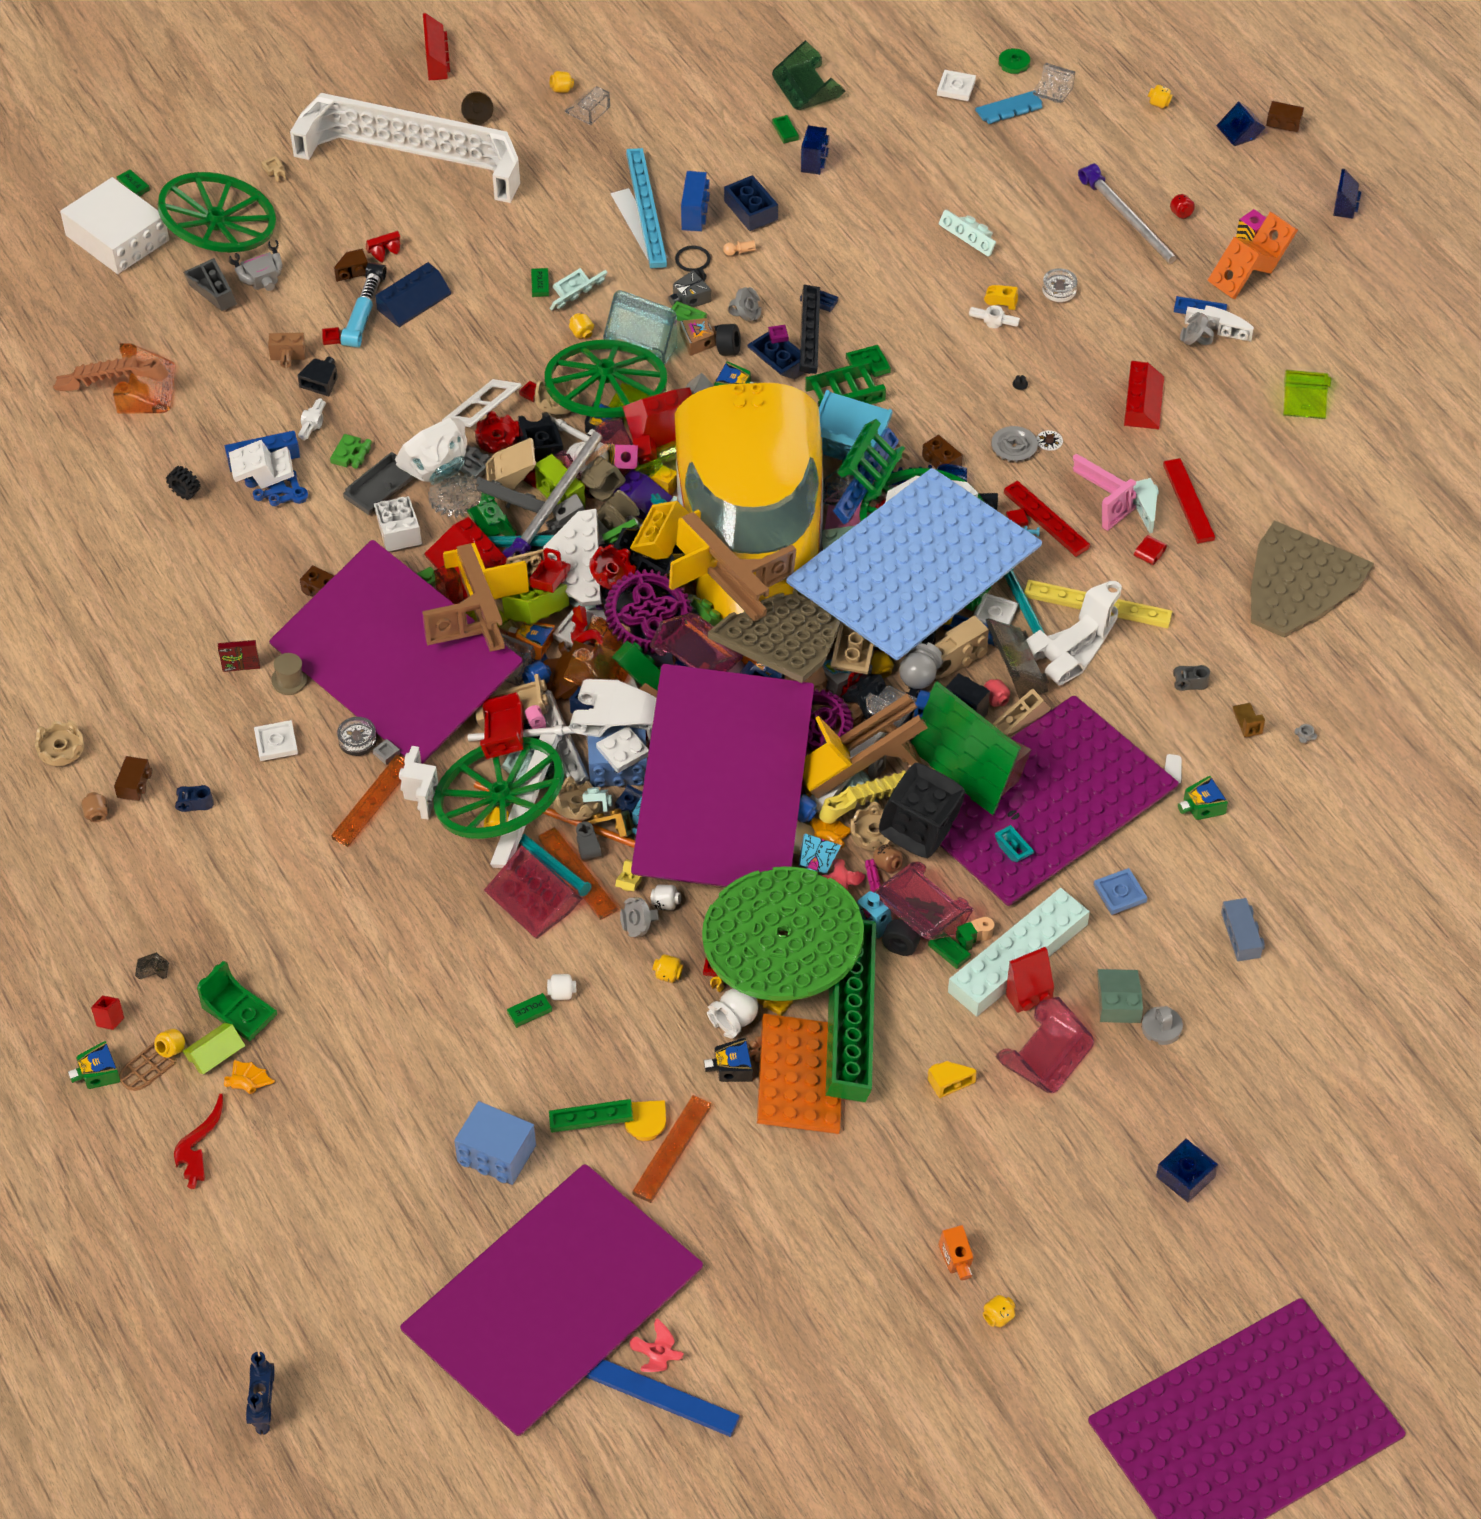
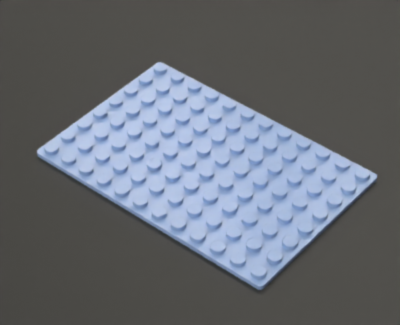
M931 468L787 577L786 582L893 659L899 660L1041 547L1042 541L937 470Z

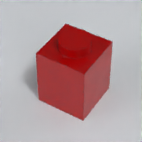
M650 435L632 439L633 445H638L637 462L640 465H650L652 462L658 461L656 442Z
M102 995L91 1007L97 1027L114 1030L125 1018L119 998Z

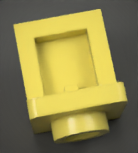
M626 859L624 861L623 871L616 879L615 884L616 887H620L625 891H634L642 880V876L632 875L631 860Z

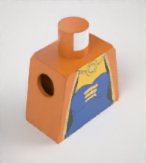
M524 622L520 629L511 626L508 631V637L515 639L516 651L523 652L535 660H541L554 640L555 626L539 622L535 624H526Z

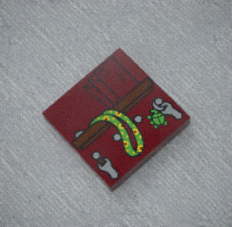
M256 640L218 643V652L223 672L260 669Z

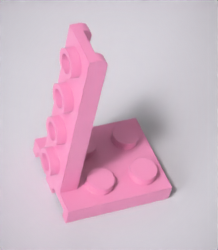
M1078 454L1073 456V471L1111 493L1102 501V528L1108 531L1136 509V505L1133 504V499L1136 498V492L1133 491L1136 481L1129 479L1125 482L1088 461L1086 458Z

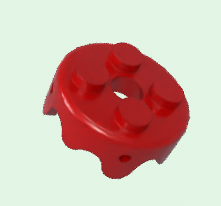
M490 411L484 420L477 422L475 430L476 442L486 452L496 453L517 444L519 441L518 421H514L509 415L499 417L496 412Z
M608 545L605 548L600 546L589 562L590 572L597 583L612 590V586L616 584L617 580H622V576L626 575L628 577L630 572L634 574L636 566L631 565L629 561L630 551L628 549L618 550L614 545Z

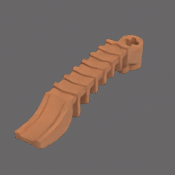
M133 355L130 358H116L113 361H99L95 364L92 362L89 365L82 364L81 366H76L71 374L57 376L53 388L58 391H74L79 389L81 380L88 387L92 382L95 383L98 379L103 380L106 376L111 379L115 374L118 378L123 373L125 376H129L131 372L135 376L148 377L151 380L160 382L167 378L169 372L159 358L144 360Z

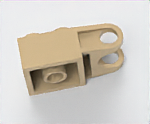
M975 615L946 632L945 638L935 644L942 652L941 658L943 660L940 667L943 671L936 673L935 678H943L963 667H967L972 661L982 658L987 653L989 629Z

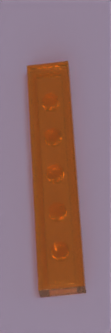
M398 755L393 758L331 835L332 840L349 847L401 782L399 772L405 766V758Z
M555 827L538 835V840L550 855L584 882L591 883V890L582 897L600 920L617 911L616 905Z
M692 1095L633 1189L632 1193L634 1196L652 1203L710 1110V1102Z

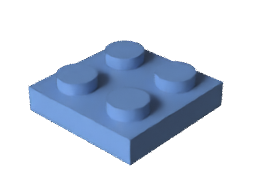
M1129 868L1094 881L1093 886L1111 915L1147 902V896Z

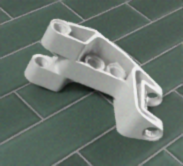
M1109 581L1091 588L1085 594L1078 623L1071 628L1049 636L1039 630L1020 645L1018 652L1031 663L1045 657L1052 661L1045 669V673L1059 686L1082 674L1117 620L1118 609L1113 605L1121 595V584L1117 581ZM1115 588L1118 591L1113 593L1110 592L1108 589Z
M586 679L582 682L578 700L583 704L592 705L594 708L575 710L569 729L576 734L601 737L609 727L629 726L645 729L650 743L657 698L619 680Z

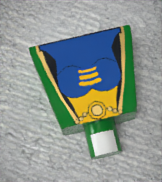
M727 361L714 386L753 383L751 382V372Z
M1207 776L1188 787L1184 793V801L1178 803V809L1181 814L1190 811L1196 820L1224 815L1228 806V801L1211 776Z
M106 1041L77 1055L76 1059L79 1068L68 1071L72 1083L84 1079L87 1089L120 1082L117 1068Z

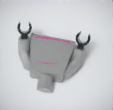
M275 240L276 247H271L270 241L268 243V248L273 254L269 252L240 262V264V255L238 253H235L237 260H233L231 256L229 257V263L235 265L236 268L234 269L241 282L252 285L256 290L265 288L267 291H271L274 289V284L278 282L277 277L281 274L282 270L280 253L277 252L279 247L277 240Z

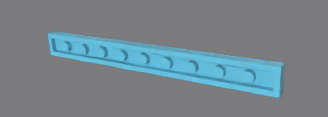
M643 148L627 149L626 156L650 268L667 267Z

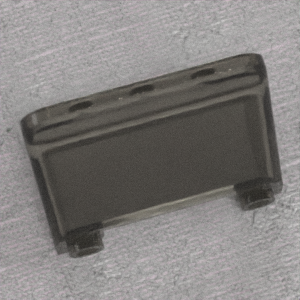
M990 618L986 619L994 645L999 650L1019 700L1032 688L1039 695L1048 692L1046 686L1049 683L1045 673L1041 674L1026 641L1029 638L1026 630L1022 631L1019 627Z

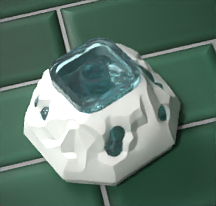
M448 418L422 430L402 446L395 458L396 465L419 480L430 482L431 485L455 475L466 462L464 456L466 454L467 438L464 421H461L460 418Z

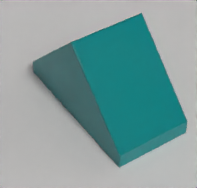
M1011 825L995 833L1000 849L1011 861L1019 862L1034 853V850ZM1017 847L1022 851L1019 854H1017L1016 852Z

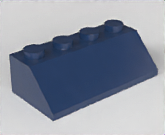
M427 262L376 294L377 310L396 326L401 327L451 295V291L439 270Z

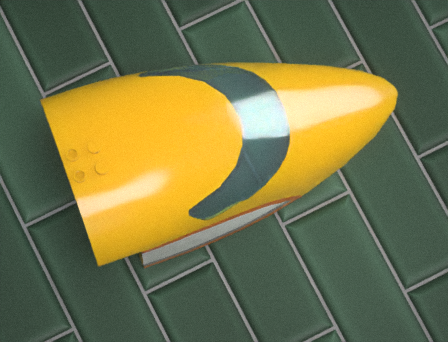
M778 383L718 385L698 391L683 401L675 412L678 502L689 513L699 509L701 511V520L739 559H762L792 544L796 548L795 572L823 551L822 437L819 407L816 402L805 392L795 387ZM708 573L692 581L696 596L701 600L706 599L710 601L712 608L721 614L720 617L722 619L733 612L737 614L744 612ZM786 578L768 587V596L764 597L762 595L758 600L762 601L780 593H784L785 596L793 594L794 588L787 584ZM741 656L739 659L743 661L744 665H746L749 660L755 665L757 664V661L752 660L746 656Z

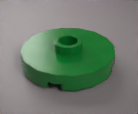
M1006 49L999 55L998 65L1007 73L1018 74L1020 71H1026L1030 67V56L1021 49Z

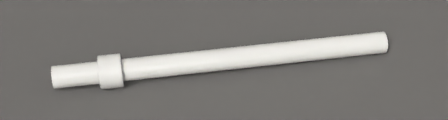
M550 416L552 421L556 423L558 430L565 431L584 442L590 438V436L567 425L564 420Z
M555 725V727L525 729L523 730V737L540 736L541 734L564 736L574 732L569 729V726ZM484 733L468 734L469 742L484 739Z

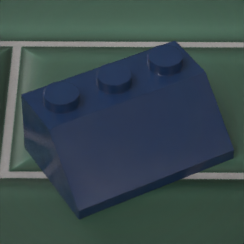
M769 332L747 344L751 351L780 375L796 379L804 374V372L799 371L800 350L790 341L771 343Z

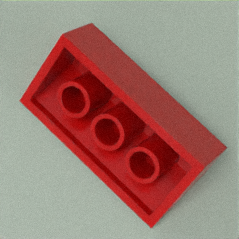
M423 13L428 80L448 79L447 72H450L449 52H445L449 51L447 31H444L442 23Z
M1131 361L1124 426L1159 429L1164 376L1149 362Z

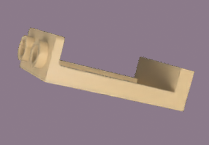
M539 674L534 675V682L492 693L487 699L517 692L523 704V720L527 719L525 711L530 706L538 705L542 710V714H547V705H549L548 697L544 692L547 690L545 680H541ZM481 705L475 712L476 720L481 730L484 731L485 712Z

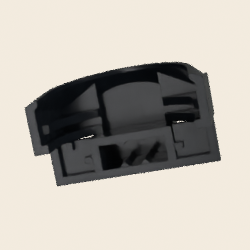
M622 528L615 547L630 551L629 561L631 565L636 566L635 572L639 570L642 574V571L646 569L647 573H650V570L653 569L654 574L660 571L661 576L667 574V578L670 579L671 562L685 556L680 548L675 544L669 558L653 559L630 548L640 528Z

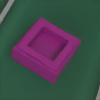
M786 325L768 327L771 343L789 341Z

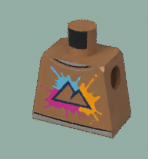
M706 318L680 321V335L690 356L715 346V337L719 325L711 327Z

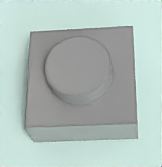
M386 739L373 749V754L387 765L400 755V749Z

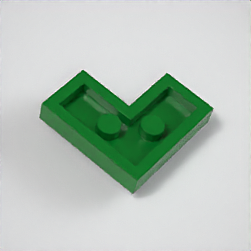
M879 345L846 353V360L849 365L871 360L874 377L891 373V367Z

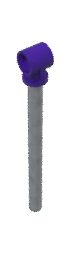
M1093 163L1078 170L1080 181L1085 185L1089 183L1093 190L1098 189L1169 264L1176 260V256L1105 183V177L1101 175L1097 164Z
M596 431L592 433L521 538L516 537L512 545L503 551L506 558L513 557L514 553L517 556L529 552L531 541L603 438L601 434Z

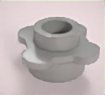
M1303 724L1294 731L1300 738L1299 741L1301 743L1316 740L1317 738L1314 728L1309 724Z

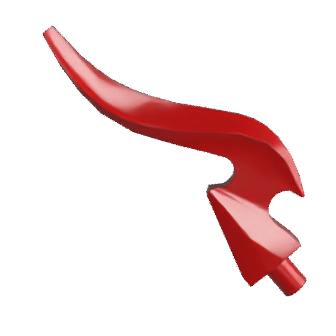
M581 605L574 607L571 621L575 623V629L571 632V641L584 643L590 639H595L601 645L603 638L598 630L589 629L584 631L588 625L586 608Z
M223 1093L219 1094L217 1103L209 1117L200 1126L183 1137L175 1147L174 1160L176 1168L181 1163L188 1165L183 1175L184 1179L189 1180L187 1187L190 1189L196 1188L197 1181L205 1180L203 1152L201 1149L197 1151L191 1149L219 1121L223 1108Z

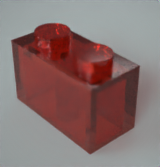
M444 565L434 570L436 590L453 604H459L464 601L462 579L455 568L446 569Z

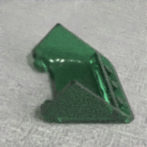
M806 40L779 63L772 72L774 80L796 110L806 109L837 99L846 92L844 87L833 78L824 83L815 68L821 66L822 56Z

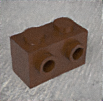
M1272 101L1266 126L1298 132L1302 122L1304 107Z
M939 434L923 444L922 457L926 462L933 465L936 470L953 473L962 467L963 454Z
M312 565L300 578L301 590L304 594L314 597L334 575Z
M131 756L125 757L114 785L117 798L140 800L141 795L146 791V782L152 776V768H150L148 759Z

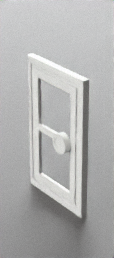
M492 379L442 419V421L448 418H460L461 421H464L465 427H471L522 385L520 383ZM492 387L506 389L491 402L482 401L480 398ZM471 404L486 405L471 418L457 416Z

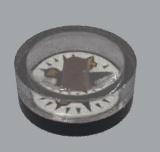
M351 717L343 721L338 727L339 746L346 754L361 756L369 753L375 747L377 742L374 724L369 719Z

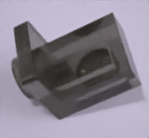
M157 952L139 958L137 960L135 976L143 979L156 974L161 979L167 978L169 962Z

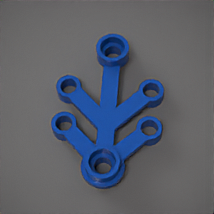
M293 470L294 476L287 479L291 483L292 488L287 487L283 480L266 487L269 490L255 489L253 491V498L256 501H261L269 497V504L271 506H278L280 503L291 500L301 504L306 501L308 491L299 486L296 471ZM253 476L244 479L247 487L254 488L258 486ZM284 493L286 495L279 497L277 494Z

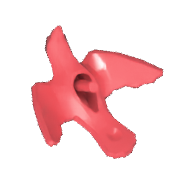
M843 859L833 860L834 872L829 875H821L827 879H834L847 891L850 884L854 886L859 885L865 878V874L862 872L848 871Z
M658 1318L654 1322L657 1333L654 1343H647L637 1336L630 1340V1348L633 1351L641 1352L650 1358L648 1364L641 1366L642 1372L664 1371L667 1369L668 1360H681L684 1356L683 1352L671 1349L675 1340L668 1328Z

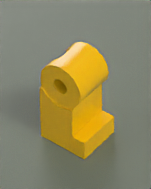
M991 285L987 288L984 301L991 306L1005 305L1008 306V309L1015 310L1018 303V287Z

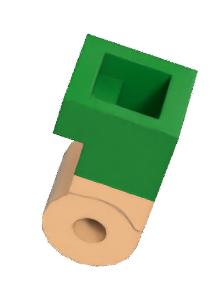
M982 917L960 925L956 930V939L964 949L969 951L972 949L973 943L980 940H989L993 936L994 922L991 918Z

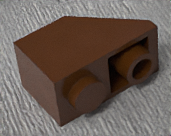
M363 248L346 252L335 265L336 282L366 275L368 261Z

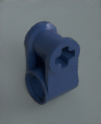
M206 785L181 786L176 790L178 800L175 803V808L178 811L209 810L214 805L211 790Z

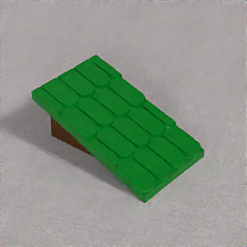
M937 681L934 683L921 717L927 729L914 736L911 743L914 745L919 757L928 762L929 766L961 785L965 793L971 797V800L993 815L1001 796L1019 782L1032 749L1006 736Z

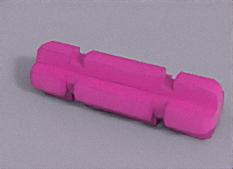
M868 859L865 861L870 891L880 894L882 888L879 883L877 865L874 859Z

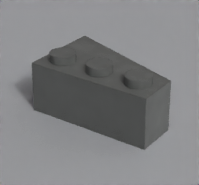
M215 258L183 272L189 286L221 311L237 305L232 290Z

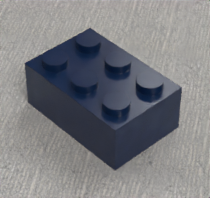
M753 175L724 186V202L749 231L778 220V204Z

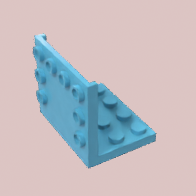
M826 390L819 407L822 454L844 461L864 425L877 419L881 423L877 430L878 434L881 435L884 429L888 427L893 410H887ZM874 439L871 440V446L873 447L876 443ZM865 451V453H864V455H865L864 458H865V459L867 458V456H868V454H869L867 451Z

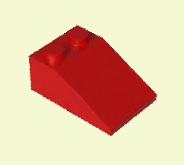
M1046 947L1009 961L1006 996L1017 1013L1028 1011L1033 1006L1047 1003L1053 998L1054 983Z

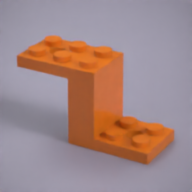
M1269 212L1252 241L1233 237L1207 281L1231 298L1236 299L1253 270L1270 274L1273 272L1298 229L1275 213ZM1274 231H1277L1278 238L1273 240L1272 234ZM1232 270L1233 277L1229 280L1227 274Z

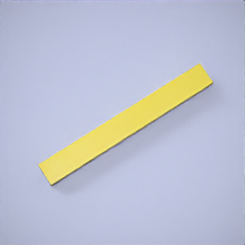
M1028 580L1024 591L1027 598L1080 610L1087 593L1033 580ZM1118 599L1113 605L1118 609L1117 618L1163 628L1169 627L1172 616L1171 610Z

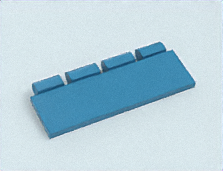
M1034 91L977 107L975 111L983 121L991 124L1000 121V119L1005 120L1014 117V114L1018 116L1028 113L1029 110L1032 112L1042 109V101Z

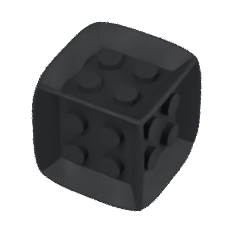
M914 763L903 775L885 805L879 823V832L885 838L905 850L923 858H930L945 839L952 827L953 821L958 816L965 796L964 788L942 773L926 765Z

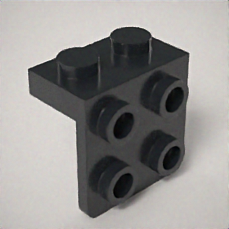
M868 673L862 675L859 681L850 686L847 692L842 695L845 702L858 703L866 720L895 702L881 674Z

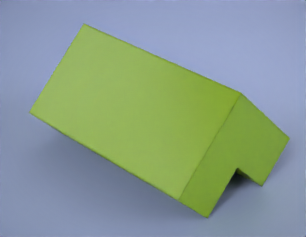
M223 1023L183 1050V1053L188 1061L195 1065L200 1074H205L243 1048L245 1044L233 1024Z

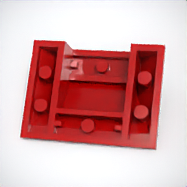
M690 387L671 390L623 406L632 439L650 435L656 442L657 452L668 450V442H676L675 412L682 402L692 395Z

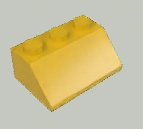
M678 501L652 505L630 548L656 560L669 558L677 542L678 519L689 514V512Z

